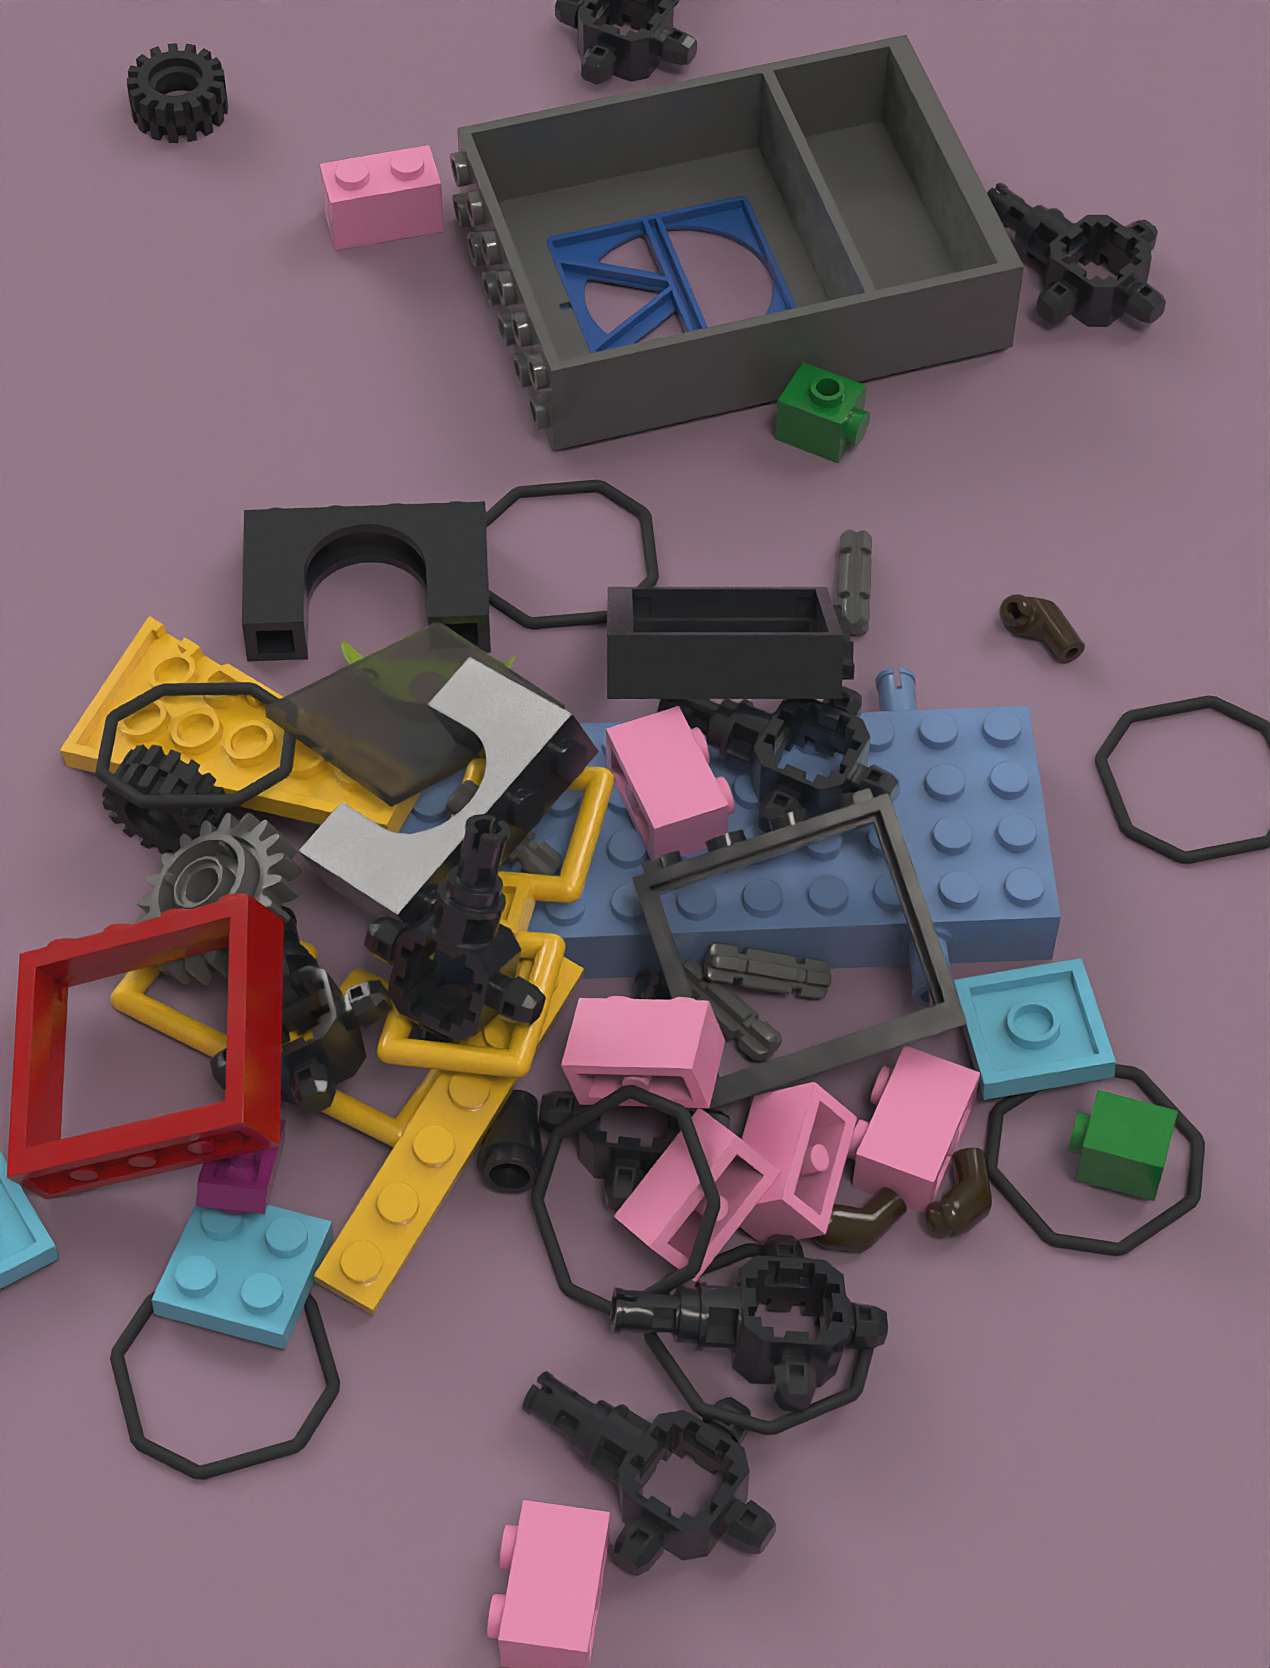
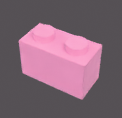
M429 145L320 164L324 212L335 251L444 232L441 182Z
M679 706L606 729V767L614 775V784L651 860L674 851H680L681 857L707 849L706 841L727 833L728 815L733 814L735 811L733 796L727 781L723 776L715 778L708 765L710 756L703 733L698 727L690 729Z
M611 996L606 999L579 998L561 1067L580 1105H593L622 1086L635 1085L679 1103L685 1108H710L725 1039L709 1001L695 1000L688 997H676L671 1000L631 999L624 996ZM630 1098L618 1105L650 1107Z
M904 1045L894 1069L884 1065L877 1077L870 1103L877 1105L871 1121L867 1122L860 1119L853 1131L847 1153V1158L855 1160L852 1187L873 1195L881 1188L888 1187L904 1200L906 1207L925 1214L928 1204L935 1201L951 1163V1157L957 1149L975 1106L980 1072Z
M816 1082L755 1095L752 1101L742 1140L781 1171L777 1179L739 1226L763 1246L768 1238L774 1234L792 1235L797 1240L825 1235L828 1228L857 1117Z
M698 1108L691 1118L720 1195V1210L701 1270L692 1279L694 1282L699 1279L781 1173L778 1168L701 1108ZM682 1131L679 1132L614 1215L618 1221L646 1245L679 1270L688 1265L707 1205V1200Z
M523 1500L519 1525L506 1524L503 1533L499 1567L500 1569L510 1570L506 1595L493 1594L488 1618L487 1638L498 1640L500 1667L590 1668L610 1544V1512Z

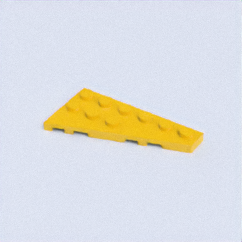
M149 616L59 751L67 767L96 773L107 715L112 710L153 687L165 683L251 682L259 685L294 709L295 707L293 702L228 663L220 665L206 657L201 647L189 639L184 638L180 641L168 634L162 623ZM251 695L163 696L118 722L109 771L115 774L127 753L131 749L134 750L136 746L144 744L149 750L151 745H158L162 747L165 755H168L172 749L181 753V761L188 764L191 759L201 765L198 772L202 775L210 772L216 779L214 787H223L226 794H234L280 767L286 718ZM297 712L299 720L292 772L286 779L239 805L240 807L321 825L336 807L343 802L383 828L399 833L420 797L421 791L414 775L362 744L353 746L338 737L333 727L318 717L310 720Z

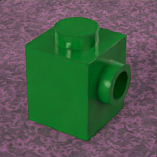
M802 362L777 401L775 440L839 463L850 444L858 445L867 431L870 412L864 410L866 385Z
M1097 1090L1091 1115L1082 1112L1077 1113L1068 1147L1069 1152L1081 1154L1075 1180L1155 1201L1178 1111Z

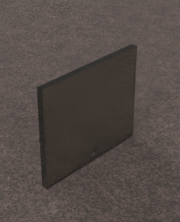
M437 621L265 706V711L268 719L316 752L324 761L334 765L392 807L466 768L473 759L482 758L456 743L427 705L469 657L565 709V705L505 666L503 662L496 660Z

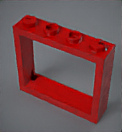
M234 893L220 897L215 903L192 909L166 910L154 919L134 924H112L105 927L103 932L77 939H55L50 941L47 947L20 953L7 1178L45 1199H51L279 1147L284 920L249 894ZM229 947L225 1101L61 1139L68 987Z

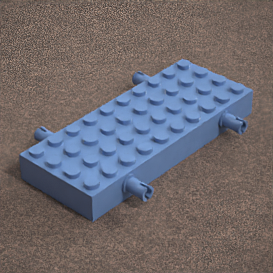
M900 667L901 685L896 688L894 668L881 671L875 679L880 711L861 712L860 716L871 737L867 767L875 764L892 773L899 781L898 792L892 804L950 975V964L1052 959L1061 915L1029 706L918 710L914 673L907 668ZM526 682L527 689L543 697L541 687L537 684ZM629 721L579 723L599 751L587 766L607 768L606 729ZM446 729L398 730V766L416 777L421 791L420 797L399 833L422 832L448 821L452 815L446 807L448 798L462 783L469 762L476 758H482L456 743ZM808 740L804 748L794 745L790 752L783 750L782 759L777 767L784 769L786 764L805 771L806 780L813 782L817 774L828 778L832 770L838 772L843 755L837 753L832 758L815 751L816 743ZM708 746L710 756L708 765L715 778L720 776L725 778L734 800L735 811L733 814L728 815L727 833L743 830L746 840L765 834L758 827V814L761 803L758 802L751 785L752 771L750 766L734 759L728 761L720 758L719 750ZM615 784L580 899L571 904L536 901L527 930L531 932L553 933L561 936L566 944L564 957L584 968L582 979L635 977L637 972L646 968H653V976H659L660 969H662L632 879L633 877L645 874L641 863L651 859ZM565 791L532 829L536 834L534 840L538 844L545 841L563 859L553 876L560 875L584 792ZM873 824L659 895L682 964L688 960L704 964V958L709 945L717 942L738 946L737 953H743V949L747 947L797 956L796 963H801L804 957L824 960L830 964V969L910 965L913 1001L917 1005L929 1007V989ZM705 849L690 855L683 856L682 860L684 861L708 853V850ZM506 859L499 867V871L522 873L520 870L523 865L517 860L512 864ZM438 950L435 952L433 958L437 962L435 971L445 975L442 985L477 983L472 980L474 970L465 967L466 955L459 954L456 958H453Z

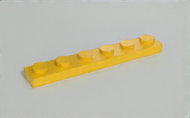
M563 957L536 1052L584 975L583 967ZM520 958L515 978L520 976L528 981L534 959ZM497 1015L476 1035L461 1040L459 1044L508 1049L515 1023L504 1020ZM442 1070L314 1274V1282L374 1316L520 1078Z

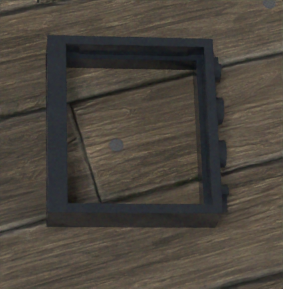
M608 587L607 699H842V680H854V641H850V630L846 628L845 616H842L841 605H833L827 587Z
M870 788L855 793L850 792L832 800L835 811L810 819L806 808L796 810L769 820L771 832L747 840L743 830L726 833L705 842L708 853L684 861L680 851L660 855L659 858L641 863L645 874L632 878L672 999L676 997L693 999L659 895L873 824L934 1003L932 1007L719 1077V1074H717L709 1109L967 1024L889 793L873 798Z

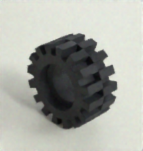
M177 43L168 44V52L162 53L159 46L150 49V59L141 54L136 58L137 66H130L128 70L129 78H126L132 118L134 123L138 122V128L141 132L145 134L151 131L152 139L160 141L163 135L167 134L169 143H178L180 135H186L188 142L196 141V132L201 131L205 136L213 133L212 124L220 127L224 122V114L228 113L224 69H222L220 60L217 57L212 59L211 52L203 48L197 54L196 45L186 43L184 51H178ZM178 90L191 91L177 96L165 95Z
M144 744L136 746L134 750L131 749L114 774L143 795L226 794L223 787L213 786L216 779L210 772L203 775L198 772L200 764L192 759L188 764L181 761V753L172 749L168 755H165L162 747L158 745H151L149 750ZM106 786L102 797L105 798L102 802L104 809L112 811L109 815L111 820L115 824L124 823L126 826L122 831L130 838L135 834L141 837L143 840L140 844L150 849L153 844L158 846L160 854H172L173 851L176 853L181 848L180 837L183 834L188 835L193 840L200 837L201 825L206 820L218 828L229 808H141L109 786Z

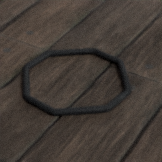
M585 480L518 486L511 489L486 512L487 528L519 498L599 491L640 517L647 577L637 587H654L659 579L653 522L650 511L605 481ZM489 590V604L525 628L540 629L607 623V611L530 617Z
M251 682L165 683L157 685L112 710L107 715L95 772L100 781L141 808L239 806L286 779L292 772L299 715L293 707L259 685ZM251 695L286 718L280 767L234 794L143 795L109 771L118 722L163 696Z
M1207 695L1129 710L1121 716L1095 757V765L1120 830L1128 838L1180 863L1189 864L1269 848L1270 830L1266 836L1190 851L1179 849L1132 825L1107 759L1132 722L1209 707L1262 731L1270 748V722L1217 696Z
M1116 1064L1114 1077L1134 1080L1156 1105L1178 1111L1175 1125L1192 1143L1187 1197L1120 1242L1054 1233L997 1168L1004 1114L1041 1090L1007 1096L998 1102L990 1112L985 1152L988 1177L1041 1239L1053 1247L1113 1256L1124 1255L1195 1208L1201 1199L1205 1153L1203 1136L1150 1077L1137 1067Z
M635 1085L622 1086L553 1130L549 1136L537 1179L531 1193V1206L560 1290L566 1296L609 1316L611 1301L571 1282L544 1202L560 1146L565 1137L629 1098L677 1118L707 1200V1205L688 1265L643 1291H652L653 1294L665 1295L695 1278L701 1270L720 1210V1195L690 1112L679 1103Z
M746 1243L716 1255L702 1275L750 1256H762L764 1246L756 1243ZM672 1272V1273H670V1274H667L664 1278L668 1277L669 1275H671V1274H673V1273H675V1272ZM846 1296L847 1306L851 1307L852 1303ZM658 1332L644 1334L646 1344L693 1412L706 1419H716L728 1425L734 1424L738 1428L763 1435H776L856 1401L863 1393L874 1348L859 1349L849 1388L810 1404L808 1409L802 1412L793 1411L772 1421H766L704 1403L657 1335Z
M155 1291L145 1298L113 1346L110 1357L130 1441L138 1451L193 1479L205 1480L292 1455L306 1447L340 1389V1379L317 1301L310 1293L305 1302L304 1309L327 1386L295 1438L201 1466L144 1437L124 1355L154 1311L151 1299Z

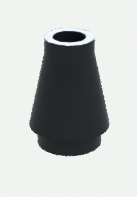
M512 1091L488 1130L477 1158L478 1166L483 1172L482 1175L486 1184L500 1192L521 1193L532 1188L537 1179L544 1155L537 1117L538 1100L527 1091Z

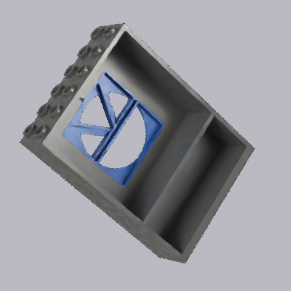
M907 35L457 128L458 152L450 154L453 177L457 187H460V193L453 194L452 196L455 217L460 228L468 226L470 233L467 234V242L472 263L475 267L483 265L485 272L482 273V282L486 300L489 306L498 305L500 312L497 314V321L502 342L505 347L513 345L515 349L513 365L520 388L529 386L532 394L529 395V408L536 430L545 428L553 451L778 400L802 362L859 382L1013 346L1024 266ZM697 230L715 233L735 240L753 251L767 267L773 282V298L766 314L708 327L667 231ZM644 236L660 273L601 263L600 260L621 244ZM589 280L661 292L608 334L596 324L585 302V287ZM677 313L685 333L637 343L672 314Z

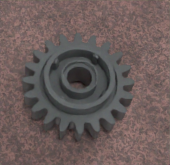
M226 813L219 829L206 820L201 825L200 837L193 840L188 835L183 834L180 837L181 848L174 855L171 853L162 854L161 860L165 866L160 874H151L146 878V881L154 887L152 894L141 897L136 903L147 914L139 918L135 923L157 918L166 910L192 909L215 903L220 897L234 893L249 894L283 919L284 923L289 922L291 917L281 906L284 902H289L299 897L300 892L289 883L302 873L301 868L292 861L297 851L285 840L286 837L267 820L260 822L251 813H247L240 821L231 813ZM229 947L155 966L168 977L173 975L182 984L187 985L194 977L203 985H209L215 970L228 979Z

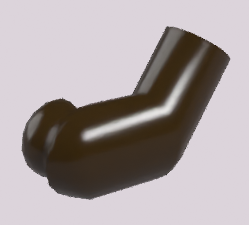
M1020 594L1010 595L1002 601L999 615L1004 627L1011 633L1044 640L1061 663H1069L1075 660L1084 651L1085 645L1054 602L1042 598L1026 597Z
M964 1148L952 1155L951 1161L955 1186L942 1196L941 1201L929 1203L925 1210L926 1224L933 1235L945 1238L955 1233V1235L960 1236L969 1232L988 1216L992 1207V1195L985 1153L980 1148Z
M888 1187L881 1188L862 1208L834 1204L826 1234L810 1238L814 1239L820 1246L829 1249L855 1253L865 1252L907 1212L906 1204L895 1191Z

